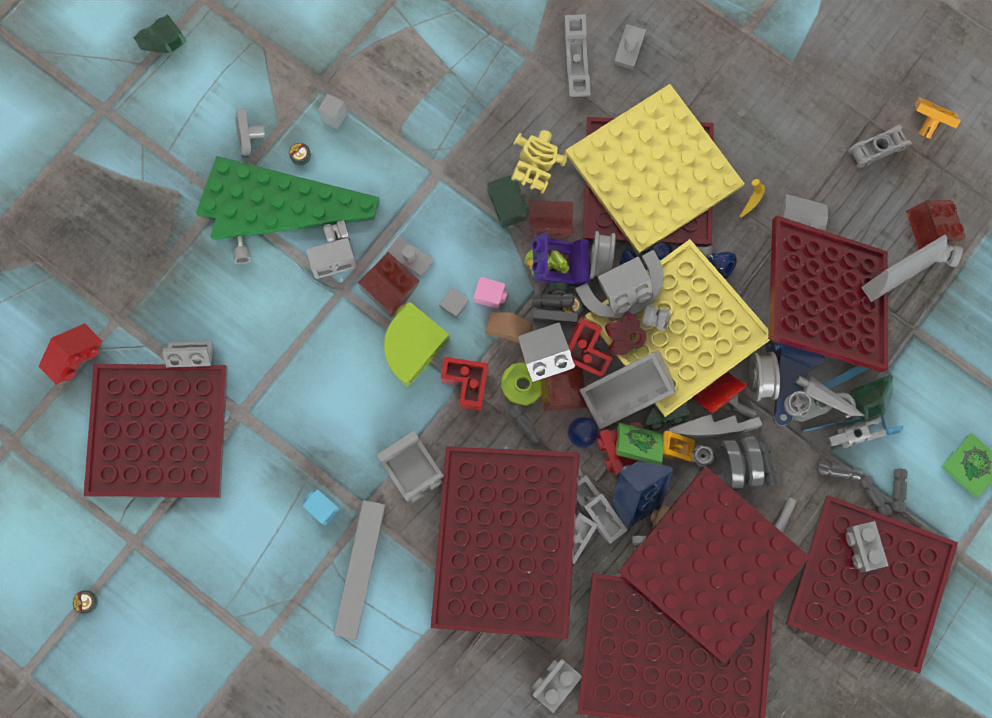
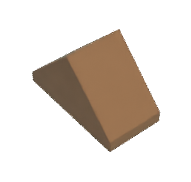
M491 312L485 334L519 343L518 336L529 333L532 323L513 313Z

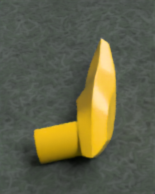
M759 179L752 181L754 192L739 215L740 218L754 209L764 195L765 187L761 185Z

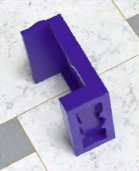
M546 232L533 238V280L575 287L589 282L588 240L579 239L575 242L547 238ZM556 250L559 253L569 255V274L548 271V251Z

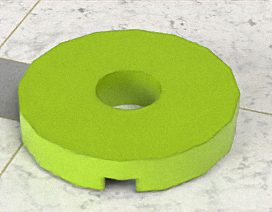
M526 362L515 363L505 370L501 389L504 396L511 403L518 406H528L535 403L542 396L545 389V380L543 378L532 381ZM525 378L529 381V387L527 389H520L517 386V381Z

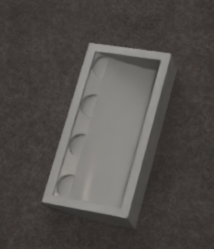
M944 235L886 269L861 288L870 301H874L930 267L942 254L947 243V236Z
M658 349L580 389V392L597 425L602 429L676 393L666 362Z

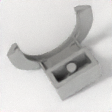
M653 250L642 255V259L650 272V277L640 258L636 257L598 276L600 286L610 306L596 299L587 283L576 288L583 304L591 312L605 318H622L624 312H630L635 315L643 311L648 304H651L656 299L663 284V268L655 251Z

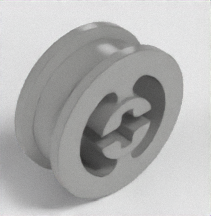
M595 231L589 279L612 270L615 233H611V236L599 235V231Z
M773 351L768 352L767 355L759 356L757 352H753L750 355L749 384L754 401H760L761 398L769 397L770 400H777L779 396L780 372L778 360Z

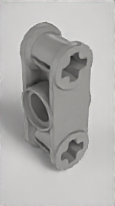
M895 126L882 134L858 142L850 147L848 152L854 156L857 168L861 169L874 161L909 147L912 142L907 140L903 133V126Z

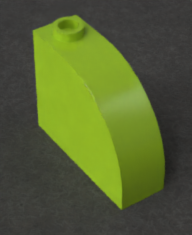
M408 302L406 305L403 304L398 308L395 313L396 317L390 323L384 340V352L389 368L396 379L407 388L450 340V336L445 330L411 302Z

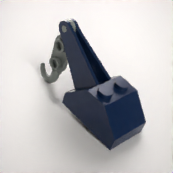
M769 340L765 344L766 352L773 351L776 354L780 372L779 396L775 400L774 423L779 427H784L792 419L802 422L828 412L832 408L831 406L810 397V409L802 415L791 416L784 409L785 399L792 393L802 391L803 387L795 383L797 377L800 375L806 379L809 371L816 369L825 361L824 355ZM843 392L836 393L856 408V403L852 396Z

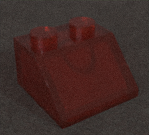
M575 365L572 369L540 379L543 411L587 408V404L580 392V389L585 387L583 368Z

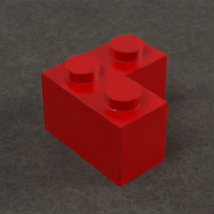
M580 316L567 342L574 365L603 378L612 360V356L610 353L594 346L602 327L600 324Z
M84 323L52 337L38 367L55 384L70 381L76 375L75 371L82 361L91 360L99 354V348L103 341Z
M444 357L441 382L443 384L462 386L459 402L460 408L482 411L489 363Z

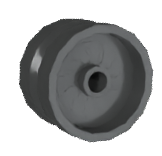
M754 436L742 438L739 445L734 439L722 441L720 443V460L725 483L733 490L743 488L745 482L749 487L762 485L764 482V466L761 450Z

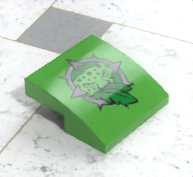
M619 422L617 427L618 439L615 446L616 454L661 465L663 458L662 433Z
M970 433L964 438L959 447L950 454L941 468L976 498L992 482V450Z

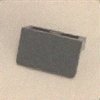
M534 309L532 331L560 323L566 342H568L577 323L578 313Z

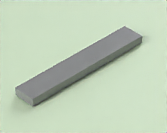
M363 500L334 636L357 640L385 504Z

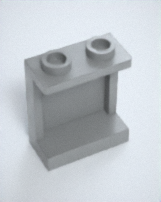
M560 323L518 336L532 381H537L575 367Z
M412 431L377 454L380 462L406 502L410 500L412 503L424 496L423 491L428 488L433 490L443 483L441 480L444 475L427 452L415 431Z

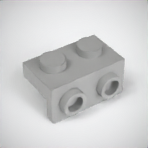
M213 341L169 343L168 348H164L162 352L166 367L211 366L214 345Z

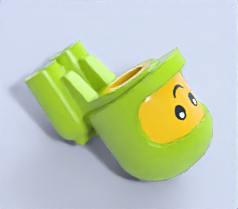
M532 249L525 257V264L531 270L533 264ZM552 250L551 255L548 254V271L554 268L557 271L566 273L569 270L567 261L558 251Z

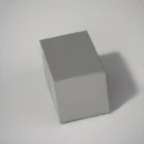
M327 94L318 109L321 121L339 130L347 115L344 101Z

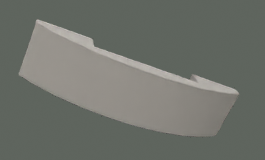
M565 15V50L569 97L591 96L586 44V15Z

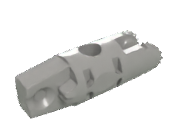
M881 417L837 429L838 435L827 438L829 447L842 444L843 448H847L858 443L886 436L885 430H879L870 434L867 427L882 422ZM854 431L858 433V437L854 435Z

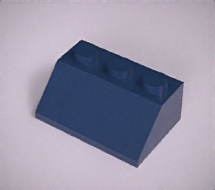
M637 461L633 465H626L620 470L611 507L627 529L651 514L654 509L657 510L662 506L673 473V469L670 466Z

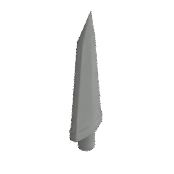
M800 375L797 377L795 383L803 387L804 392L810 397L850 416H865L814 377L810 376L808 380Z

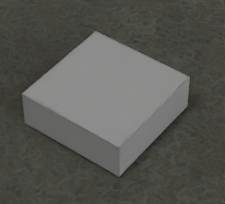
M451 287L439 303V306L457 318L469 302V299Z

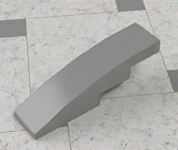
M710 414L669 428L667 431L687 438H715L754 430L762 426L760 418L756 417L738 424L735 415L714 422Z
M579 469L577 505L588 519L598 524L596 529L606 541L612 543L626 532L627 528L603 494L597 491L587 475H583Z

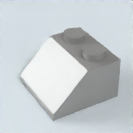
M786 194L780 217L825 231L828 221V206Z

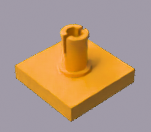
M918 97L915 102L916 111L928 116L918 132L923 136L926 135L927 138L931 139L939 122L957 128L961 121L957 113L921 97Z

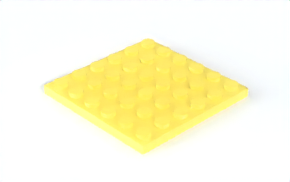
M671 84L565 150L567 157L638 255L733 194L745 184Z
M690 239L660 260L664 275L663 284L658 296L651 305L656 306L657 309L665 308L671 310L666 330H658L656 326L648 327L642 325L644 309L635 315L639 319L640 328L646 332L647 339L645 344L638 349L632 348L627 354H615L621 363L627 366L658 349L660 350L676 393L654 403L665 417L769 341L768 328ZM608 299L603 302V304L610 306ZM590 311L585 317L601 325L602 330L599 335L610 346L613 339L606 333L605 325L611 321H622V318H605ZM637 333L632 335V340L636 341L638 339Z

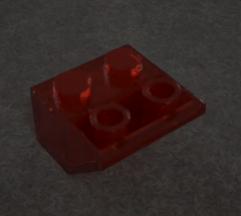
M387 252L358 281V285L389 317H392L398 308L408 301L420 280L392 254Z

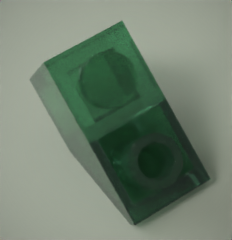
M168 14L158 18L154 24L140 30L133 37L141 50L169 54L186 43L182 32Z
M888 375L851 390V396L855 400L856 409L865 415L860 416L864 423L885 415L893 394V377Z
M687 402L666 417L654 405L643 424L644 428L650 427L651 430L663 428L665 423L672 422V425L684 423L685 419L690 415Z

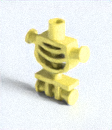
M542 130L538 138L531 135L528 140L519 133L513 144L517 143L523 147L520 152V159L522 161L519 160L511 180H519L522 185L528 182L531 184L530 189L541 190L540 193L543 194L548 185L547 181L551 174L544 171H549L555 162L560 163V166H564L567 155L557 154L558 147L550 144L552 134L549 131Z

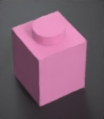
M480 277L474 295V302L499 310L500 304H505L508 292L505 291V284Z

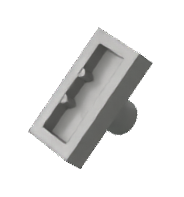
M626 24L614 60L615 65L634 70L645 36V29Z
M245 108L237 109L235 119L241 157L250 156V139L264 138L263 125L248 126Z
M399 236L386 252V256L423 278L434 262V258Z

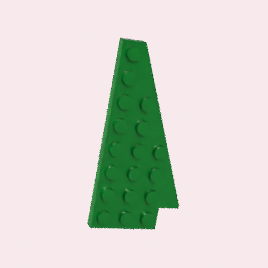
M216 156L196 214L200 217L215 220L210 237L213 240L320 227L327 224L335 225L341 220H344L345 223L374 220L380 198Z

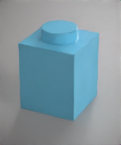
M318 489L315 492L311 491L303 500L305 503L302 507L324 526L340 510Z

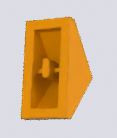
M664 431L662 434L663 458L693 462L692 453L694 452L695 440L670 431Z

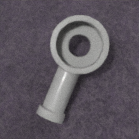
M738 394L721 407V409L727 411H737L747 416L748 419H753L757 410L739 403Z

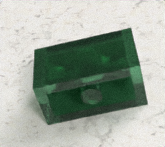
M511 175L487 183V192L502 228L526 220V212L529 211L526 201L521 200L519 193H521L517 180H511Z

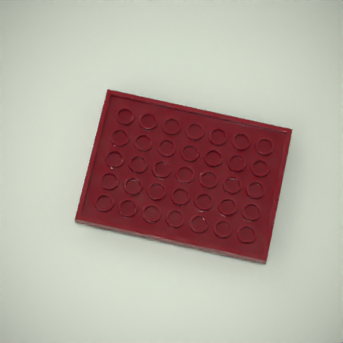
M446 446L431 628L568 639L579 452Z
M592 573L577 714L607 718H765L774 603L728 661L723 664L625 577Z

